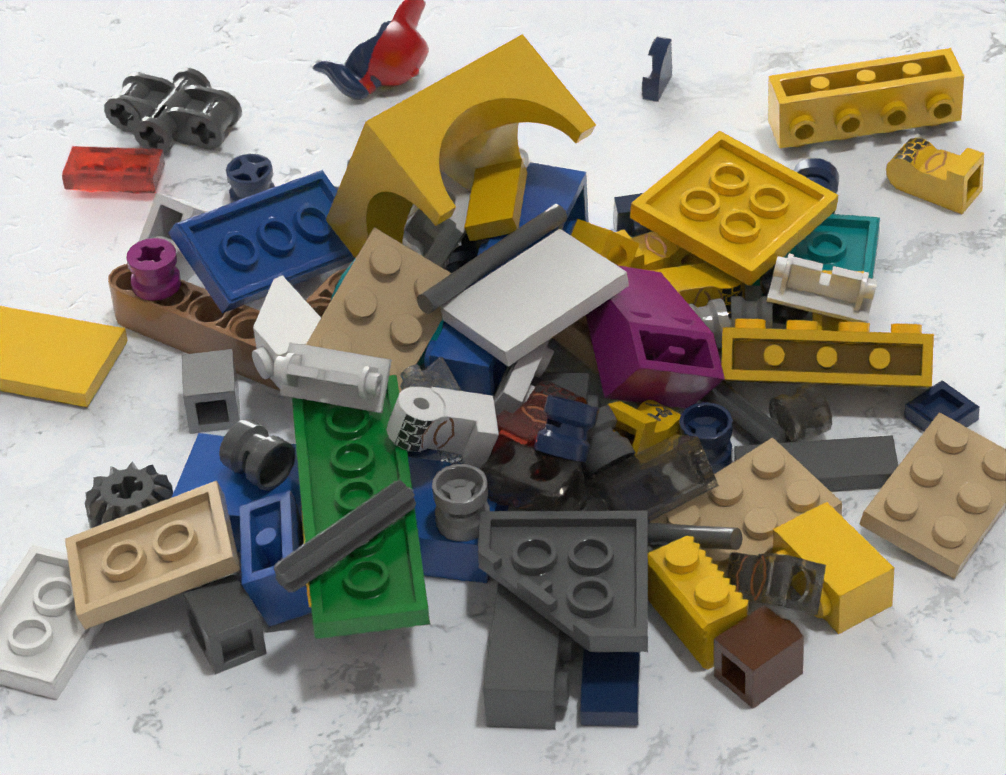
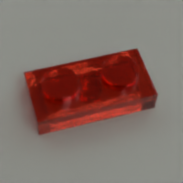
M72 146L61 175L64 190L130 192L134 194L156 193L165 167L163 149Z

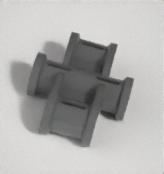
M185 67L178 70L173 77V83L162 77L132 72L122 82L120 93L110 96L104 104L105 115L111 124L123 131L133 132L140 146L154 154L167 152L173 144V138L181 143L213 150L218 148L224 140V131L227 127L235 125L242 116L241 105L233 95L224 90L213 89L204 74L196 69Z

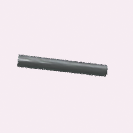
M648 523V545L665 546L682 537L692 536L694 537V543H699L700 548L738 550L743 541L742 532L739 528Z

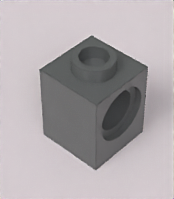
M235 573L183 593L190 631L215 675L267 654L261 616Z

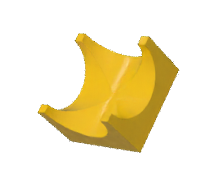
M521 34L367 120L326 221L355 258L358 256L374 227L402 243L406 222L418 208L435 226L452 217L456 206L445 189L441 172L471 192L475 168L521 159L518 145L519 123H540L554 127L569 136L575 143L590 136L596 124L526 37Z

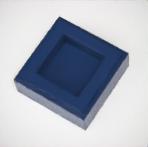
M941 380L905 404L904 418L924 432L939 412L963 426L969 427L979 420L980 406Z

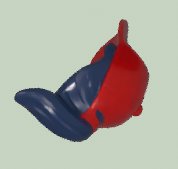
M424 0L402 1L392 21L383 22L373 37L358 44L351 51L345 63L323 60L316 62L313 65V70L327 76L338 90L354 100L367 98L379 86L391 87L402 85L411 78L418 76L419 70L429 53L427 42L417 31L426 2Z

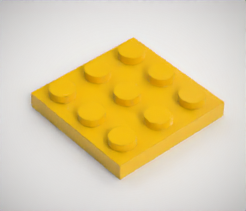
M719 130L631 203L630 218L751 286L776 264L777 256L784 257L836 211L839 195Z

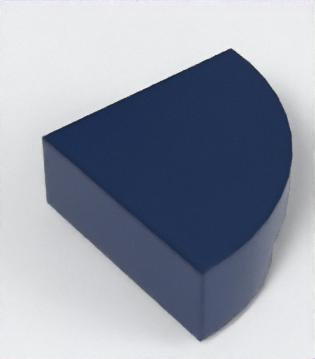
M656 36L648 52V56H652V72L649 77H643L641 95L643 100L654 102L659 101L672 77V39Z

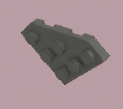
M480 511L479 568L589 652H648L647 511Z

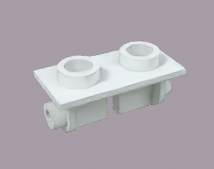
M789 254L788 258L777 256L767 297L768 302L851 322H868L878 280L868 278V272L860 273L833 266L832 274L822 273V263L793 257V254Z
M289 342L286 357L278 356L276 358L273 373L274 377L282 379L280 395L382 413L392 360Z

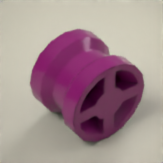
M150 238L139 241L130 247L126 253V260L129 270L133 273L131 275V286L136 296L144 300L156 301L171 297L178 291L181 286L180 271L175 266L177 263L176 248L171 242L160 238Z

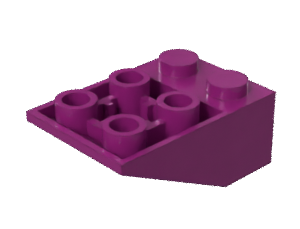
M618 266L627 272L629 286L586 314L604 397L606 399L638 403L654 400L664 406L688 408L696 404L725 379L713 332L661 272Z

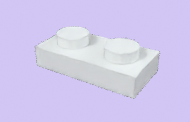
M549 340L506 367L493 396L497 426L502 429L514 412L523 416L524 412L521 407L524 406L527 411V406H530L534 399V394H536L534 389L536 387L531 385V381L534 376L539 378L543 374L554 353L553 350L547 347Z

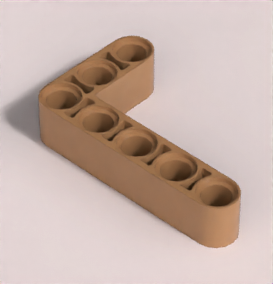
M127 263L118 266L109 274L108 285L115 319L118 324L188 354L232 349L236 374L280 391L271 378L264 379L261 377L253 362L252 351L257 349L253 326L259 315V310L243 305L222 313L206 289L181 280L180 288L171 297L156 301L144 300L136 296L132 290L131 275L133 273L129 270ZM346 269L333 273L306 300L320 317H322L331 302L332 294Z

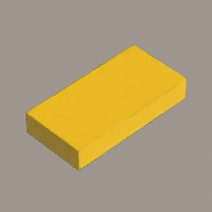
M523 159L475 168L464 227L470 241L511 234L519 228L528 173Z

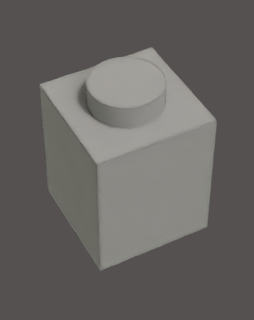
M233 350L181 355L183 399L190 434L227 430L241 421L239 386Z

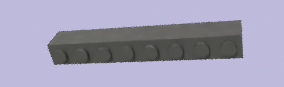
M543 372L539 378L534 376L531 381V385L537 387L539 384L547 387L541 383L549 381L552 384L547 386L552 385L554 387V384L567 391L569 390V392L571 391L565 399L570 394L574 396L573 393L582 397H576L573 401L600 408V396L590 394L589 373ZM549 387L545 388V393L550 394V395H553V394L556 395V393L558 392V391H556V392H554V393L551 394V393L546 392ZM535 395L530 406L544 409L547 397ZM535 408L527 409L526 412L535 420L547 422V416L544 411ZM524 413L520 419L513 470L519 477L516 480L512 479L515 482L511 486V492H514L512 491L513 489L516 491L520 486L519 484L524 486L514 493L509 502L508 511H587V507L580 506L581 500H591L592 479L587 477L581 462L534 449L537 434L545 428L546 423L534 422ZM523 478H528L526 484H525V483H519V482H520ZM543 480H546V487L542 493V497L525 507L519 508V506L527 504L534 498L539 496L543 488ZM540 482L538 485L531 487L524 494L522 498V503L519 504V497L523 493V491L530 485ZM499 582L483 688L487 727L555 730L558 706L568 707L570 676L569 672H562L563 663H573L574 639Z

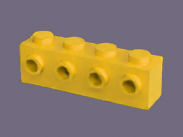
M951 48L768 76V122L780 149L961 121L965 75Z
M735 319L734 328L723 327L721 365L725 382L931 388L934 334L922 333L921 324L896 323L891 324V332H870V323L839 322L838 331L818 330L817 321L787 320L786 329H766V320Z

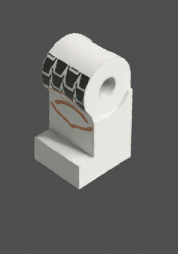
M408 387L403 389L398 396L386 430L393 443L402 449L420 452L428 448L458 453L463 456V464L479 468H485L499 435L492 395L437 387Z

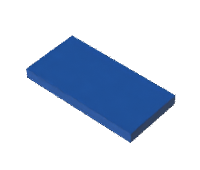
M323 169L175 223L169 231V235L222 313L267 296L273 279L282 275L293 286L348 264L355 259L326 221L337 190Z

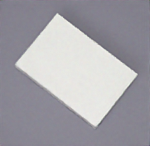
M558 229L440 306L443 320L505 365L510 366L627 288L629 282L625 270L563 230Z
M32 545L0 592L1 686L57 700L106 623L104 622L85 630L77 618L67 553Z

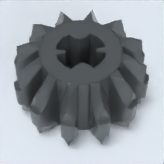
M132 461L127 469L118 470L111 466L108 477H93V487L85 492L86 500L84 503L90 529L170 499L174 492L167 475L157 473L153 464L139 470Z

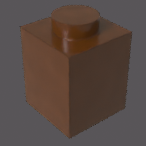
M764 604L714 638V677L754 709L803 674L804 635L801 634L798 627L792 621L786 618L782 619Z

